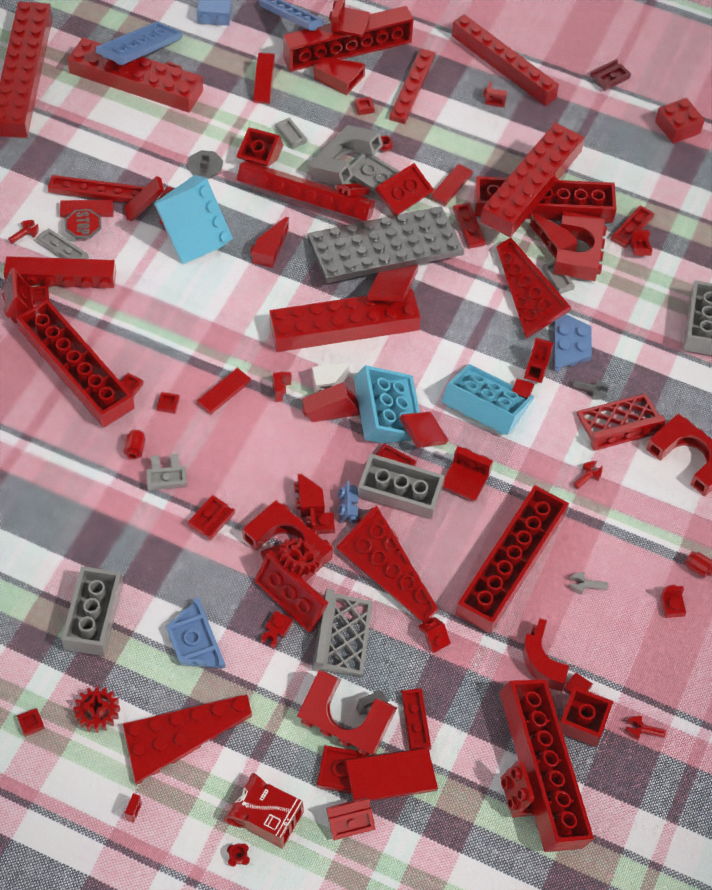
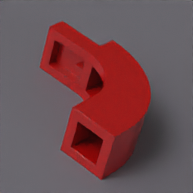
M539 618L538 625L533 624L531 634L526 633L523 645L524 662L528 671L536 680L546 679L549 688L562 692L570 665L554 661L544 652L542 638L547 620Z

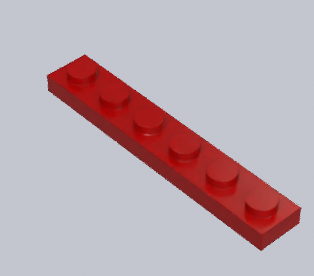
M420 48L390 113L389 120L406 124L435 59L436 52Z
M52 175L48 185V192L103 200L113 199V201L129 203L144 187Z

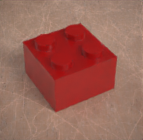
M687 97L659 107L655 119L656 124L672 144L701 134L705 121Z
M573 686L560 721L563 735L597 748L614 701Z

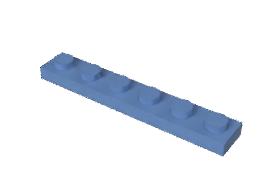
M258 0L259 6L309 31L323 26L322 18L286 1Z

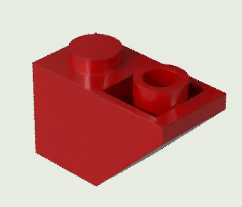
M297 474V481L294 482V492L299 495V498H296V510H300L301 517L310 515V508H314L315 513H324L323 489L303 474Z

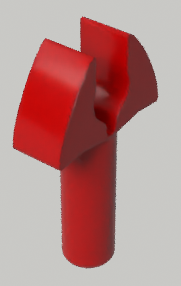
M34 220L22 221V229L8 238L9 242L13 244L25 235H31L34 238L39 231V225H35Z
M597 461L584 463L582 469L585 470V473L573 483L574 488L579 489L590 478H595L599 481L603 466L596 471H591L596 466Z
M643 716L629 718L626 724L636 725L637 729L630 727L625 729L627 734L636 740H639L640 735L643 733L663 738L666 736L665 729L645 725L642 722Z

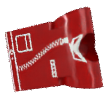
M251 773L243 786L242 796L232 804L224 817V821L235 827L246 828L255 835L283 849L304 813L303 801L270 784H266L257 774Z

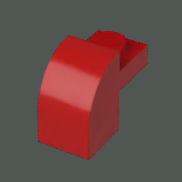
M540 338L535 339L524 379L542 383L554 342Z

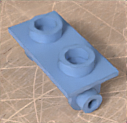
M347 481L338 490L340 524L345 519L349 520L350 523H355L358 519V506L352 505V503H358V489L355 485L349 486V481Z

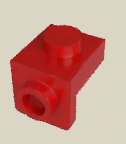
M632 230L629 245L634 255L639 257L652 255L653 249L648 241L650 236L649 230Z
M436 617L428 618L424 623L418 625L419 630L425 634L429 649L433 653L451 644L445 624Z

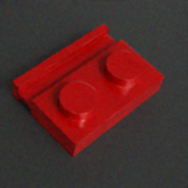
M212 495L188 521V526L201 535H205L211 541L235 514V509H231L228 507V504Z
M368 797L326 808L333 840L376 830Z

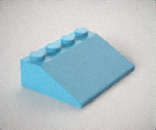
M193 175L154 203L182 264L215 251L233 239L208 179L205 177Z
M468 364L447 384L441 402L451 409L462 412L467 417L478 420L482 425L495 429L500 434L508 435L515 428L534 399V396L530 395L527 399L522 398L512 391L513 385Z
M365 365L354 377L364 439L377 443L412 441L399 418L402 414L420 413L413 376Z

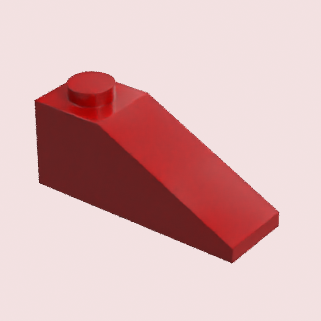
M535 212L531 214L529 225L555 258L558 249L576 252L577 239L567 229Z
M284 217L261 235L255 245L251 246L250 255H252V263L273 268L289 230V217Z

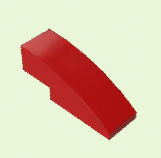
M258 52L253 103L270 104L275 54Z

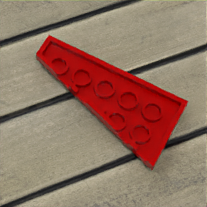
M512 238L496 246L526 339L571 311V306Z
M376 505L336 548L419 621L424 623L426 619L432 618L437 613L438 607Z
M247 694L124 723L123 727L136 786L150 775L160 772V769L170 763L173 764L197 750L207 741L214 740L227 729H232L252 717Z

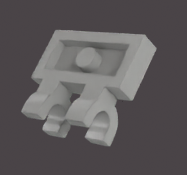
M171 454L172 467L160 468L159 455L151 456L152 469H146L148 490L187 487L185 466H179L178 454Z

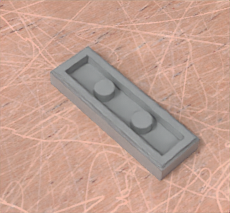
M49 228L36 238L38 244L60 258H89L86 252Z

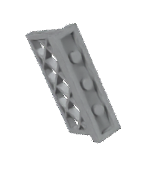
M326 589L323 598L329 603L319 621L312 671L318 672L323 669L362 677L373 601L335 594V590ZM336 600L344 602L348 608L340 611L336 606ZM358 605L366 606L367 611L360 616L355 607ZM351 610L357 619L349 623L344 614ZM340 617L346 626L338 630L333 621ZM357 622H360L364 627V631L359 634L352 627ZM346 629H349L354 636L348 641L341 634ZM335 636L343 643L336 649L330 642ZM355 640L362 646L361 650L356 653L349 645ZM344 647L351 653V656L345 660L338 652ZM333 654L341 662L336 666L327 664L328 657ZM354 658L359 664V670L351 669L347 662Z

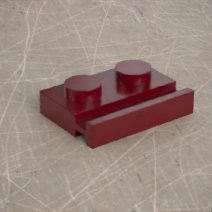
M615 59L591 71L590 77H593L595 82L606 91L630 79L631 73Z

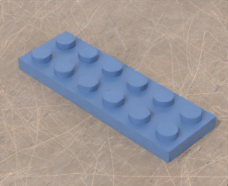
M156 21L96 46V53L102 55L103 58L115 61L119 65H125L132 60H136L141 56H145L150 52L182 39L183 32Z

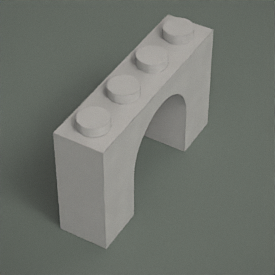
M347 125L307 165L311 178L334 185L346 184L353 177L349 162L338 159L353 152L374 156L383 146L379 131Z

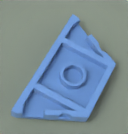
M567 314L555 320L554 371H559L561 367L567 365L571 367L579 362L591 360V326Z
M197 597L193 600V604L186 610L184 609L176 619L166 626L179 664L226 668L200 599Z

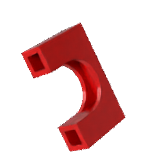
M563 211L560 226L567 229L576 239L588 244L590 250L586 252H573L558 249L553 274L568 275L569 277L590 281L596 280L597 274L600 275L602 270V264H599V262H602L604 251H601V249H604L605 239L603 236L606 235L607 226H604L605 218Z
M678 413L649 439L646 450L661 461L673 449L679 446H691L698 449L704 455L706 464L694 474L690 485L703 496H706L712 491V439L703 430L698 429L686 417Z
M277 500L242 529L243 540L256 551L278 534H291L297 538H302V541L309 540V545L315 544V550H320L319 555L322 556L321 564L315 573L329 562L333 556L332 545L327 540H322L313 528L307 527L299 516L293 515L285 504H281ZM301 572L299 576L307 581L314 574L309 572V575H305L304 572Z
M319 670L297 717L302 719L301 723L311 728L313 725L320 728V733L328 737L332 735L338 737V742L350 747L352 744L358 747L357 751L365 756L376 754L397 707L379 698H375L365 721L355 729H345L334 721L330 710L332 698L342 679L324 670Z

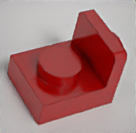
M489 82L488 88L484 87L483 97L486 98L485 105L505 108L507 91L492 89V82Z
M281 371L273 373L272 385L275 402H283L286 386L291 385V372Z
M310 508V515H306L307 527L313 528L317 534L335 533L334 513H315L314 508Z
M669 585L663 589L660 598L665 618L684 617L686 615L682 596L684 592L683 586Z

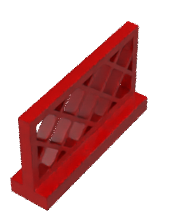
M646 393L577 411V416L591 440V447L594 451L653 436L665 426L666 421L663 415L659 416ZM644 401L646 406L636 405V402ZM620 406H626L629 408L628 412H626L618 408ZM632 409L642 412L641 415L632 414ZM607 410L612 412V414L608 416L601 412ZM615 413L625 416L623 421L613 418ZM646 413L652 415L653 417L647 419L643 416ZM585 415H592V416H594V419H593V421H592V420L586 419L584 416H585ZM598 418L606 420L607 423L603 425L597 423L596 421ZM630 418L636 420V422L628 423L626 420ZM612 422L620 426L612 428L609 427V424ZM596 427L602 429V431L593 433L592 428Z

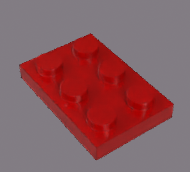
M413 163L378 185L375 191L393 216H397L430 195L434 189L416 164Z

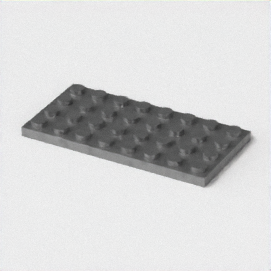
M442 206L307 233L309 243L326 283L464 255V248Z

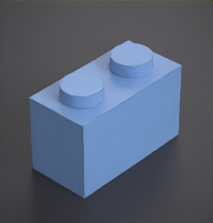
M199 0L197 8L198 23L230 26L232 14L231 0Z

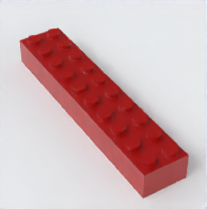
M18 2L0 78V137L28 138L53 20L51 4Z

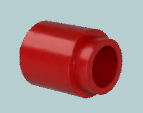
M131 430L127 434L123 452L129 459H137L143 455L146 438L140 430Z
M692 551L687 557L685 565L703 578L711 577L712 559L700 552Z

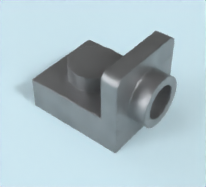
M378 691L360 698L356 710L359 715L368 714L375 698L391 704L390 700L384 696L382 691Z

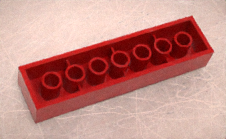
M402 6L370 14L363 37L331 31V23L317 27L313 31L305 29L283 34V59L289 72L313 67L323 57L342 60L412 43L414 18L408 7Z
M82 37L67 59L70 74L190 113L204 91L203 76L142 56L125 65H119L115 61L103 58L102 55L96 53V46L102 43Z
M555 122L483 206L480 222L511 238L582 152L585 137Z
M476 176L474 189L476 217H481L483 206L506 181V177ZM558 180L531 214L535 212L548 220H561L563 211L605 218V223H613L617 210L615 183Z
M409 289L403 302L369 301L368 295L269 310V323L276 352L419 331L421 320L413 289Z
M48 299L16 317L19 331L103 428L135 409L133 395Z
M534 485L457 603L455 615L491 634L566 516L569 503Z
M547 680L509 681L499 691L518 760H523L534 794V801L531 803L544 852L583 849L594 840V836Z

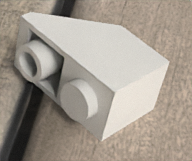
M349 362L312 367L315 393L344 382L349 376Z

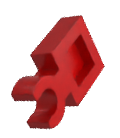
M275 611L265 626V630L269 632L262 635L261 643L264 644L267 639H272L271 648H275L277 637L282 639L285 637L293 624V619Z

